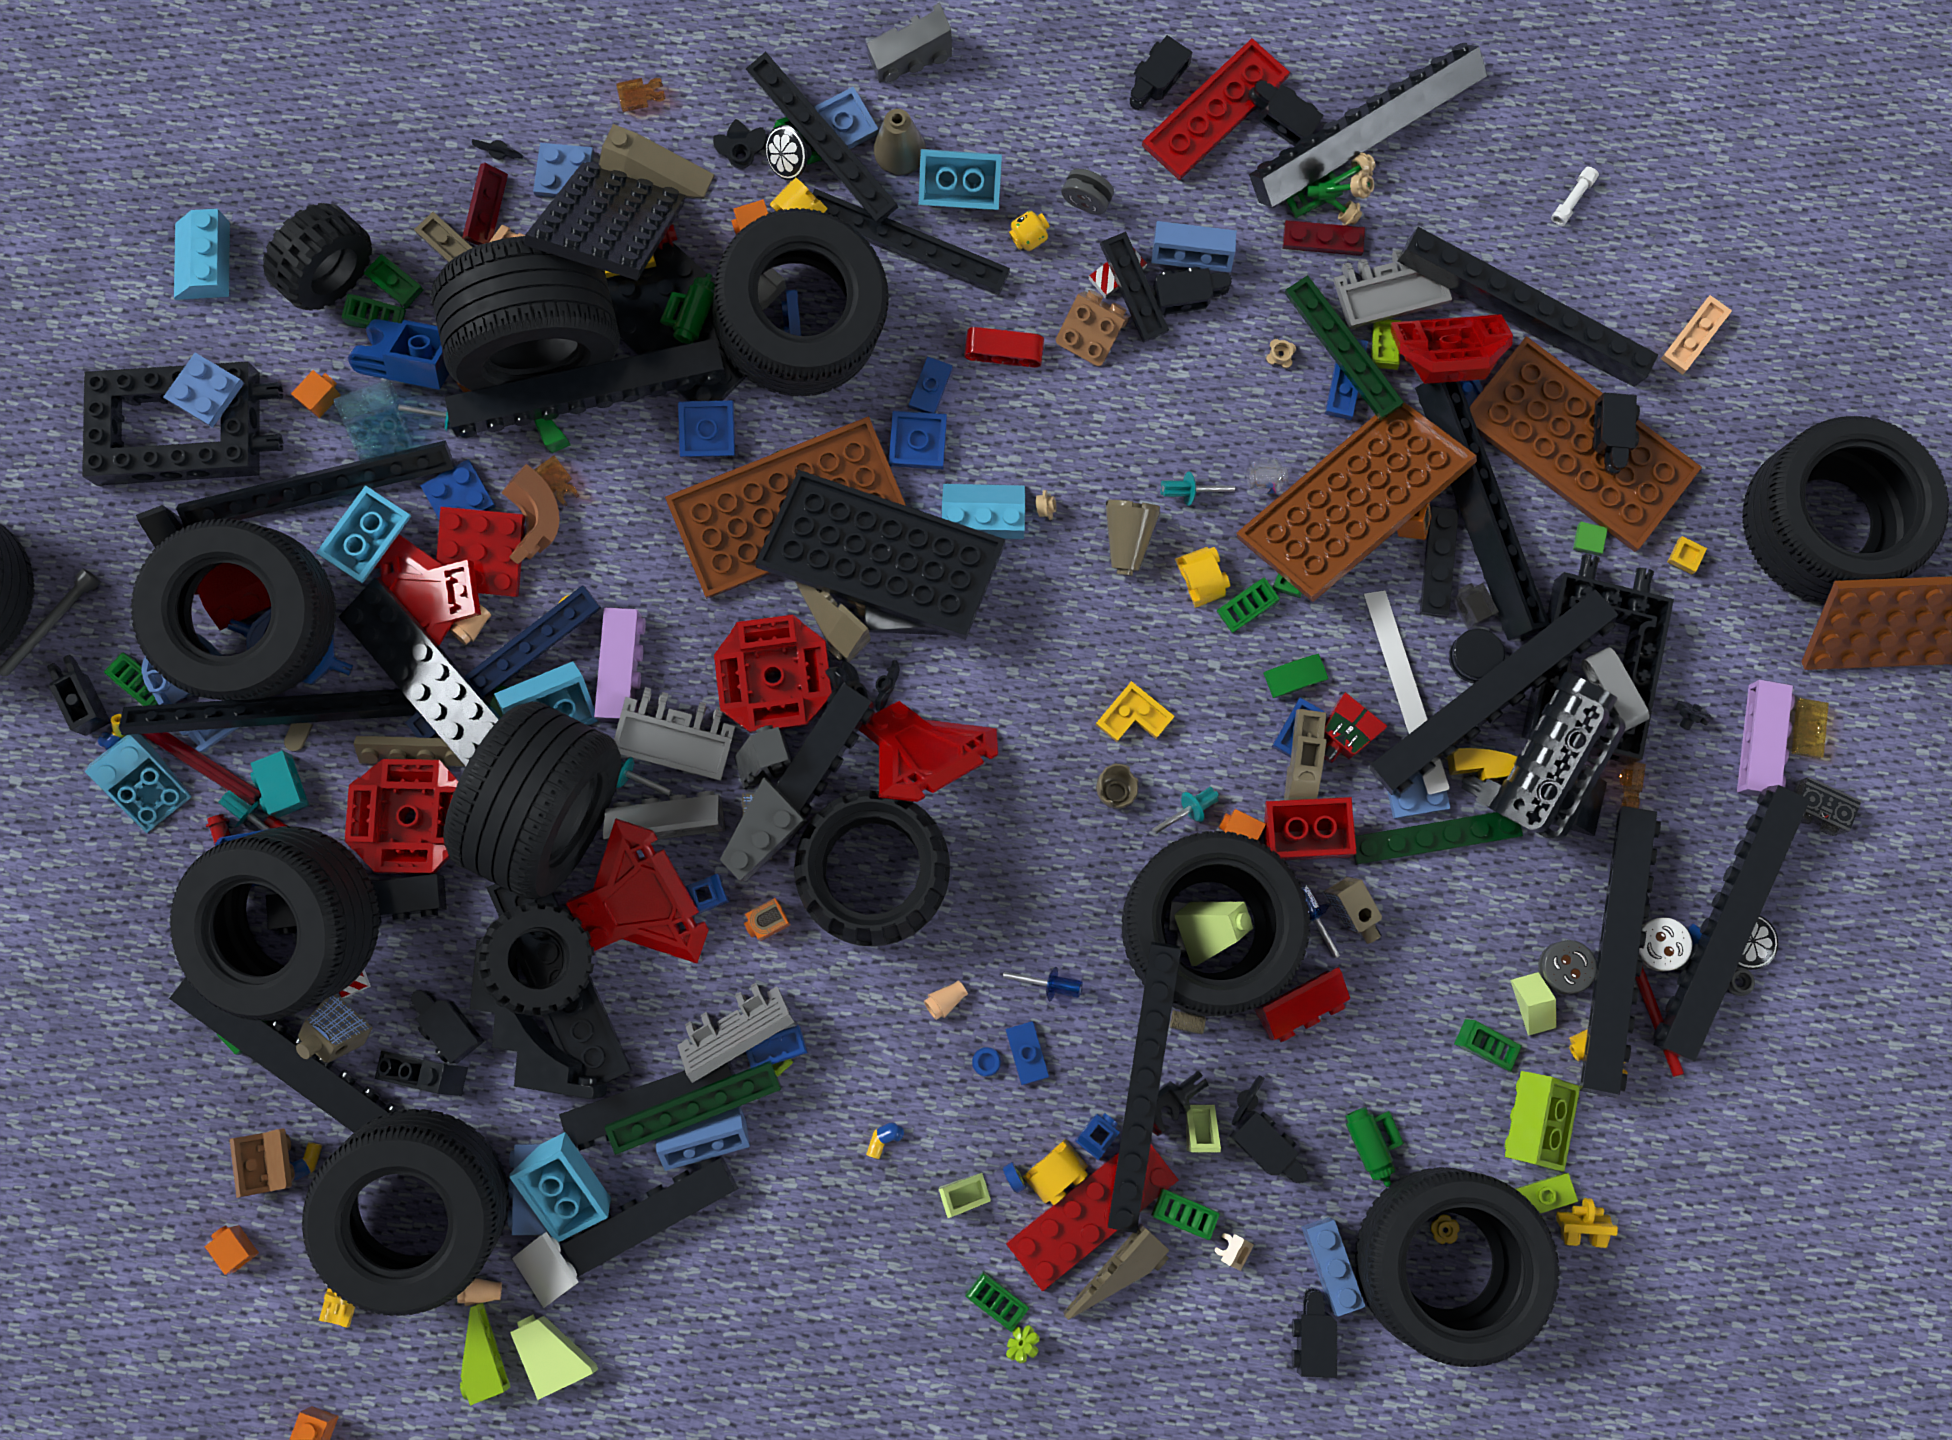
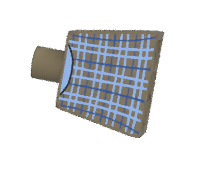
M1345 877L1323 891L1348 931L1361 933L1367 944L1376 941L1382 936L1375 923L1382 919V915L1362 879Z
M335 994L325 999L304 1021L298 1034L302 1042L296 1046V1050L304 1059H308L316 1054L324 1062H331L363 1046L373 1027Z

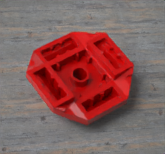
M1502 314L1391 322V334L1399 353L1405 356V361L1413 366L1424 384L1486 379L1499 358L1513 343V334Z
M794 615L737 622L730 631L731 633L714 654L720 711L751 734L757 733L756 730L767 725H773V728L779 727L780 730L808 726L828 703L827 699L832 693L831 681L825 673V670L829 669L826 641ZM777 671L781 673V678L778 682H767V676L771 672Z
M382 759L364 775L349 784L344 842L376 873L435 874L450 858L444 844V825L447 811L459 780L441 760ZM414 810L416 813L415 820L407 824L405 817L409 811Z

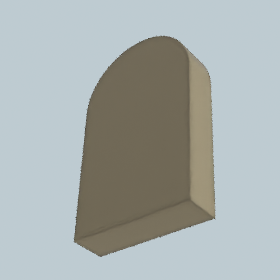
M310 723L291 724L284 739L285 747L293 752L301 750L313 725Z

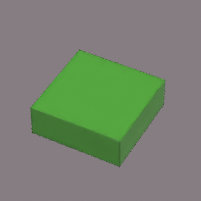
M1580 522L1577 526L1573 550L1597 556L1602 555L1607 528Z

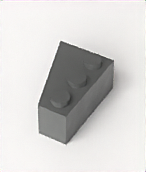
M940 2L932 6L933 12L921 19L916 15L911 18L912 24L899 31L894 27L867 43L868 57L879 83L883 81L892 82L902 74L908 72L917 73L924 66L933 63L941 64L947 61L949 57H952L951 28Z
M767 725L756 730L757 733L750 735L735 755L734 760L743 789L760 784L763 778L773 780L782 777L792 762L787 740L779 727L773 728V725Z
M763 778L720 861L739 881L746 882L809 821L770 780Z

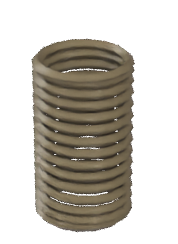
M1173 1010L1170 1028L1202 1035L1206 1017Z

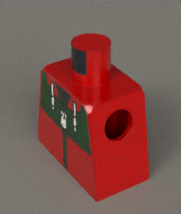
M1345 692L1339 698L1325 722L1324 739H1326L1327 743L1324 760L1333 763L1340 753L1348 759L1352 758L1385 730L1387 725Z

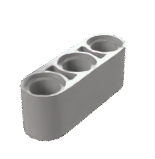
M1607 647L1582 660V668L1589 682L1618 698L1611 712L1624 720L1625 731L1649 719V712L1618 655L1612 648Z

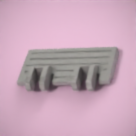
M1401 250L1393 251V263L1377 266L1372 269L1375 278L1372 276L1366 259L1358 260L1357 264L1362 281L1357 282L1351 263L1343 264V275L1333 278L1348 329L1449 304L1452 301L1448 288L1397 262Z
M645 687L638 713L634 712L637 700L625 697L614 737L621 755L721 780L735 726L723 723L721 734H717L722 715L720 707L714 710L710 731L700 729L701 721L706 711V703H699L693 727H689L692 714L669 708L666 720H662L668 693L662 692L659 696L655 717L645 714L647 703L650 701L652 694L650 688Z
M757 983L751 985V991L754 996L747 1000L741 992L737 993L735 997L743 1014L741 1015L739 1010H736L717 1021L719 1027L717 1030L707 1012L701 1015L704 1024L701 1028L697 1029L691 1021L685 1024L688 1036L693 1044L687 1039L677 1046L686 1075L692 1083L794 1023L778 987L767 992L768 1000L765 999Z

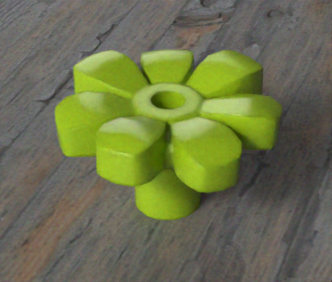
M1026 1325L1024 1329L1020 1327L1015 1328L1012 1332L1015 1339L1010 1338L1008 1340L1007 1347L1009 1349L1006 1352V1356L1012 1361L1016 1360L1021 1364L1026 1362L1027 1355L1030 1358H1034L1038 1354V1348L1034 1345L1039 1342L1040 1337L1030 1325Z

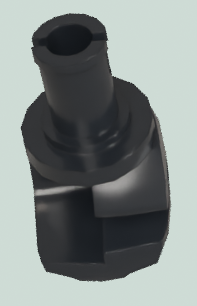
M1198 1070L1179 1085L1169 1081L1159 1087L1153 1133L1160 1136L1166 1130L1161 1118L1163 1107L1169 1108L1172 1120L1177 1121L1180 1108L1185 1113L1191 1109L1189 1099L1209 1086L1206 1079L1194 1085L1203 1076Z

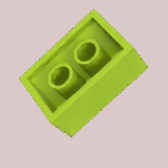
M1521 1071L1520 1078L1516 1083L1515 1105L1510 1113L1511 1125L1509 1135L1505 1140V1157L1565 1172L1580 1086L1555 1077Z

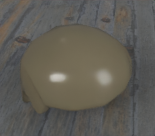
M1117 763L1106 767L1097 779V795L1109 808L1123 809L1131 805L1137 797L1138 779L1130 772L1129 766Z

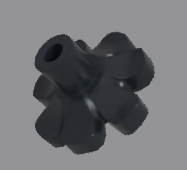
M1677 702L1675 707L1680 710L1679 714L1683 717L1679 724L1680 727L1690 730L1694 722L1702 723L1705 726L1708 725L1711 715L1701 711L1703 709L1697 704L1692 706L1688 702Z

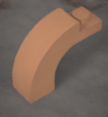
M525 464L514 475L501 492L525 515V536L509 557L517 564L525 557L530 560L537 552L541 553L553 542L558 532L560 520L557 501L546 481L528 464Z

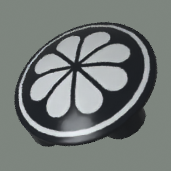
M786 124L772 129L767 137L765 145L766 158L773 172L785 180H793L801 176L806 168L807 160L812 155L810 145L805 143L801 134L793 126Z
M1759 916L1738 967L1747 970L1760 969L1772 962L1777 954L1779 941L1776 930L1763 916Z

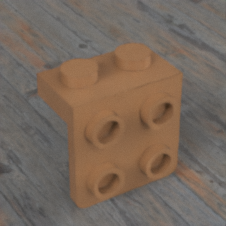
M1089 290L1077 295L1056 337V343L1090 363L1101 366L1106 360L1120 330L1128 324L1131 316L1125 313L1127 310L1116 303L1110 305L1102 301V295Z
M284 1128L229 1139L236 1198L291 1188L295 1173L293 1165L289 1162L288 1154L291 1149V1140Z

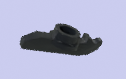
M472 139L473 146L488 151L494 159L500 160L506 156L511 159H523L524 157L521 153L508 148L505 142L501 140L487 143Z
M893 660L891 667L887 668V676L882 675L876 681L875 686L879 692L876 699L877 712L885 708L890 694L895 687L900 672L897 660Z
M1259 1075L1249 1090L1239 1093L1237 1097L1239 1108L1234 1113L1233 1126L1240 1121L1246 1111H1252L1257 1107L1258 1097L1256 1093L1265 1079L1264 1077Z

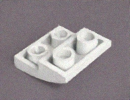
M547 1232L512 1258L543 1308L579 1283L576 1279L577 1273L571 1263L564 1260L560 1254L561 1248L555 1238L550 1237Z

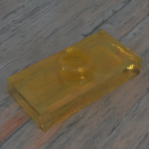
M1803 698L1797 700L1792 754L1818 759L1824 757L1829 703Z

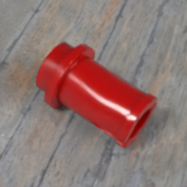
M224 814L215 815L207 819L208 824H206V828L210 829L214 844L220 837L231 836L227 825L230 821L225 818Z

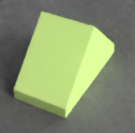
M1539 972L1510 980L1527 1034L1533 1035L1556 1028V998Z
M1190 1105L1191 1109L1186 1112L1187 1151L1221 1152L1215 1105Z
M983 1173L939 1187L947 1218L991 1201Z

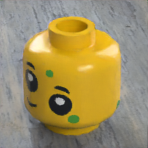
M1027 211L1011 222L1009 235L1019 250L1023 248L1026 251H1031L1048 239L1046 229L1050 225L1042 213L1037 216L1035 212Z

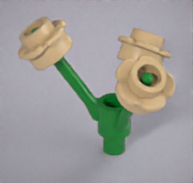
M1363 152L1352 159V169L1330 181L1319 183L1318 186H1308L1307 197H1318V200H1325L1326 203L1339 209L1338 219L1345 226L1349 224L1353 226L1358 222L1362 215V211H1360L1361 206L1360 203L1355 204L1351 200L1342 205L1335 200V193L1351 190L1354 197L1365 199L1374 190L1372 171L1375 168V161L1371 155H1366ZM1354 175L1351 178L1350 184L1336 186V184Z

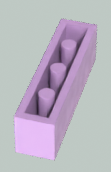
M604 608L594 715L599 722L618 723L625 697L635 699V689H640L641 673L637 672L638 661L642 662L643 645H639L640 634H645L646 621L637 609ZM636 699L637 703L634 712L638 713L639 702L638 699Z
M1758 680L1749 685L1737 793L1759 797L1761 791L1768 786L1780 785L1785 787L1784 765L1789 758V750L1786 749L1787 738L1792 730V723L1789 721L1790 711L1795 703L1792 685Z

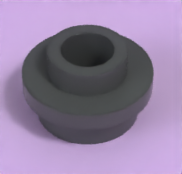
M1737 967L1727 990L1736 996L1748 995L1755 986L1754 976L1749 970ZM1738 976L1743 980L1741 987L1735 984V979Z

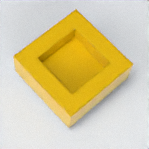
M1681 536L1677 540L1667 563L1692 575L1697 571L1707 548Z

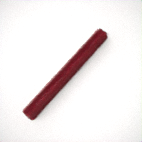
M169 732L141 734L227 791H232L249 805H253L260 799L261 793L258 789Z

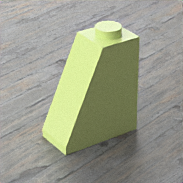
M1190 902L1174 915L1191 966H1197L1238 942L1253 929L1245 902Z
M534 1314L517 1322L519 1328L510 1332L537 1400L575 1383L598 1370L596 1363L545 1316L535 1319Z

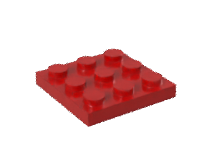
M440 507L436 560L444 566L464 560L474 561L478 593L518 597L522 561L517 564L509 557L524 538L525 515Z

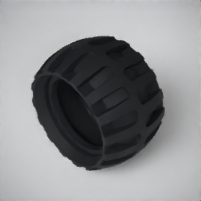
M865 790L835 799L811 819L798 843L794 876L803 906L811 918L823 930L850 944L871 947L885 946L914 935L936 914L947 892L950 878V858L941 830L924 809L913 801L879 798V791ZM866 824L889 825L904 833L917 848L920 872L915 888L902 904L885 913L865 915L848 910L836 901L831 894L826 878L828 857L836 842L851 829Z

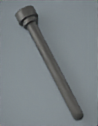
M82 568L75 576V586L1 665L0 675L8 676L84 592L88 593L90 590L94 591L101 581L91 572Z

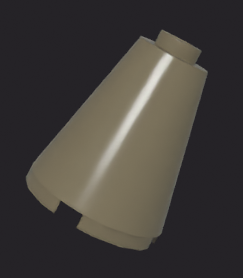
M893 109L886 114L875 140V160L884 171L899 176L910 174L920 167L921 149H926V144L910 115L905 110Z
M1108 500L1105 507L1111 568L1117 569L1116 574L1133 576V571H1139L1160 514V506L1143 502L1142 504L1133 503V501Z

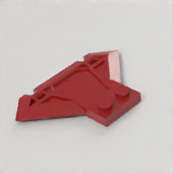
M398 534L373 568H380L381 576L377 578L386 584L439 646L454 622L481 615L474 561L464 560L444 566ZM391 565H393V569H394V572H393V573H392V571H391Z
M900 701L875 713L867 725L862 724L859 729L861 733L879 746V798L919 802L925 798L923 790L934 793L984 763L981 758L982 756L989 759L998 756L996 728L925 720Z
M616 818L594 888L569 899L566 905L573 917H578L582 922L581 927L583 930H588L591 939H588L591 947H594V951L623 939L693 963H698L709 928L705 921L697 924L692 916L697 914L699 910L664 849L655 852L651 843L657 841L658 838L653 830ZM639 849H641L642 853L644 854V857L640 858L638 853L636 852ZM682 921L685 929L681 930L677 923Z

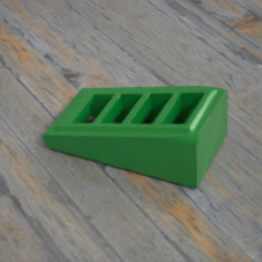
M1333 171L1308 186H1318L1319 183L1330 181L1336 177ZM1308 186L1285 199L1295 218L1326 204L1325 200L1311 197L1313 201L1308 203L1303 194L1308 189ZM1343 191L1336 192L1335 199L1343 195ZM1296 195H1298L1303 204V207L1300 209L1293 199Z
M348 294L342 319L348 326L366 329L372 320L377 319L379 311H382L380 320L388 321L389 314L394 313L392 322L402 323L406 309L362 296ZM369 308L371 309L369 318L365 319L367 309Z
M543 418L534 420L544 445L550 453L557 452L571 445L567 437L552 420H544Z
M1263 577L1216 612L1231 633H1234L1276 605L1280 599L1266 578ZM1259 589L1262 591V593L1264 594V596L1267 598V600H1268L1267 602H1264V600L1261 598V596H1260L1259 593L1257 592ZM1250 595L1259 606L1257 609L1254 608L1247 598ZM1239 602H1242L1246 610L1249 612L1247 616L1239 607ZM1230 608L1234 610L1240 619L1237 623L1228 611Z
M124 652L121 653L104 673L141 705H158L153 694L147 700L144 698L149 692L146 685L138 692L136 691L144 682L141 670L142 665L131 655ZM138 672L139 674L128 684L127 681Z
M1465 1019L1454 1043L1459 1048L1508 1072L1512 1071L1522 1045L1480 1022ZM1486 1035L1487 1038L1481 1049L1479 1048V1045L1482 1041L1483 1036ZM1494 1041H1498L1493 1054H1490ZM1507 1045L1509 1048L1504 1059L1501 1060L1499 1058L1504 1046Z
M1163 1188L1151 1214L1154 1218L1206 1240L1211 1239L1220 1215L1219 1212ZM1171 1198L1174 1202L1169 1215L1166 1216L1164 1214ZM1181 1204H1185L1179 1220H1175ZM1194 1208L1196 1209V1211L1194 1213L1190 1225H1187L1192 1209Z
M982 1271L965 1294V1297L1011 1332L1029 1310L1025 1303L985 1271ZM986 1283L989 1284L991 1287L983 1298L980 1299L977 1295ZM997 1290L1000 1294L990 1307L986 1303ZM1006 1297L1010 1301L999 1314L995 1310ZM1015 1304L1019 1308L1010 1321H1007L1005 1316Z

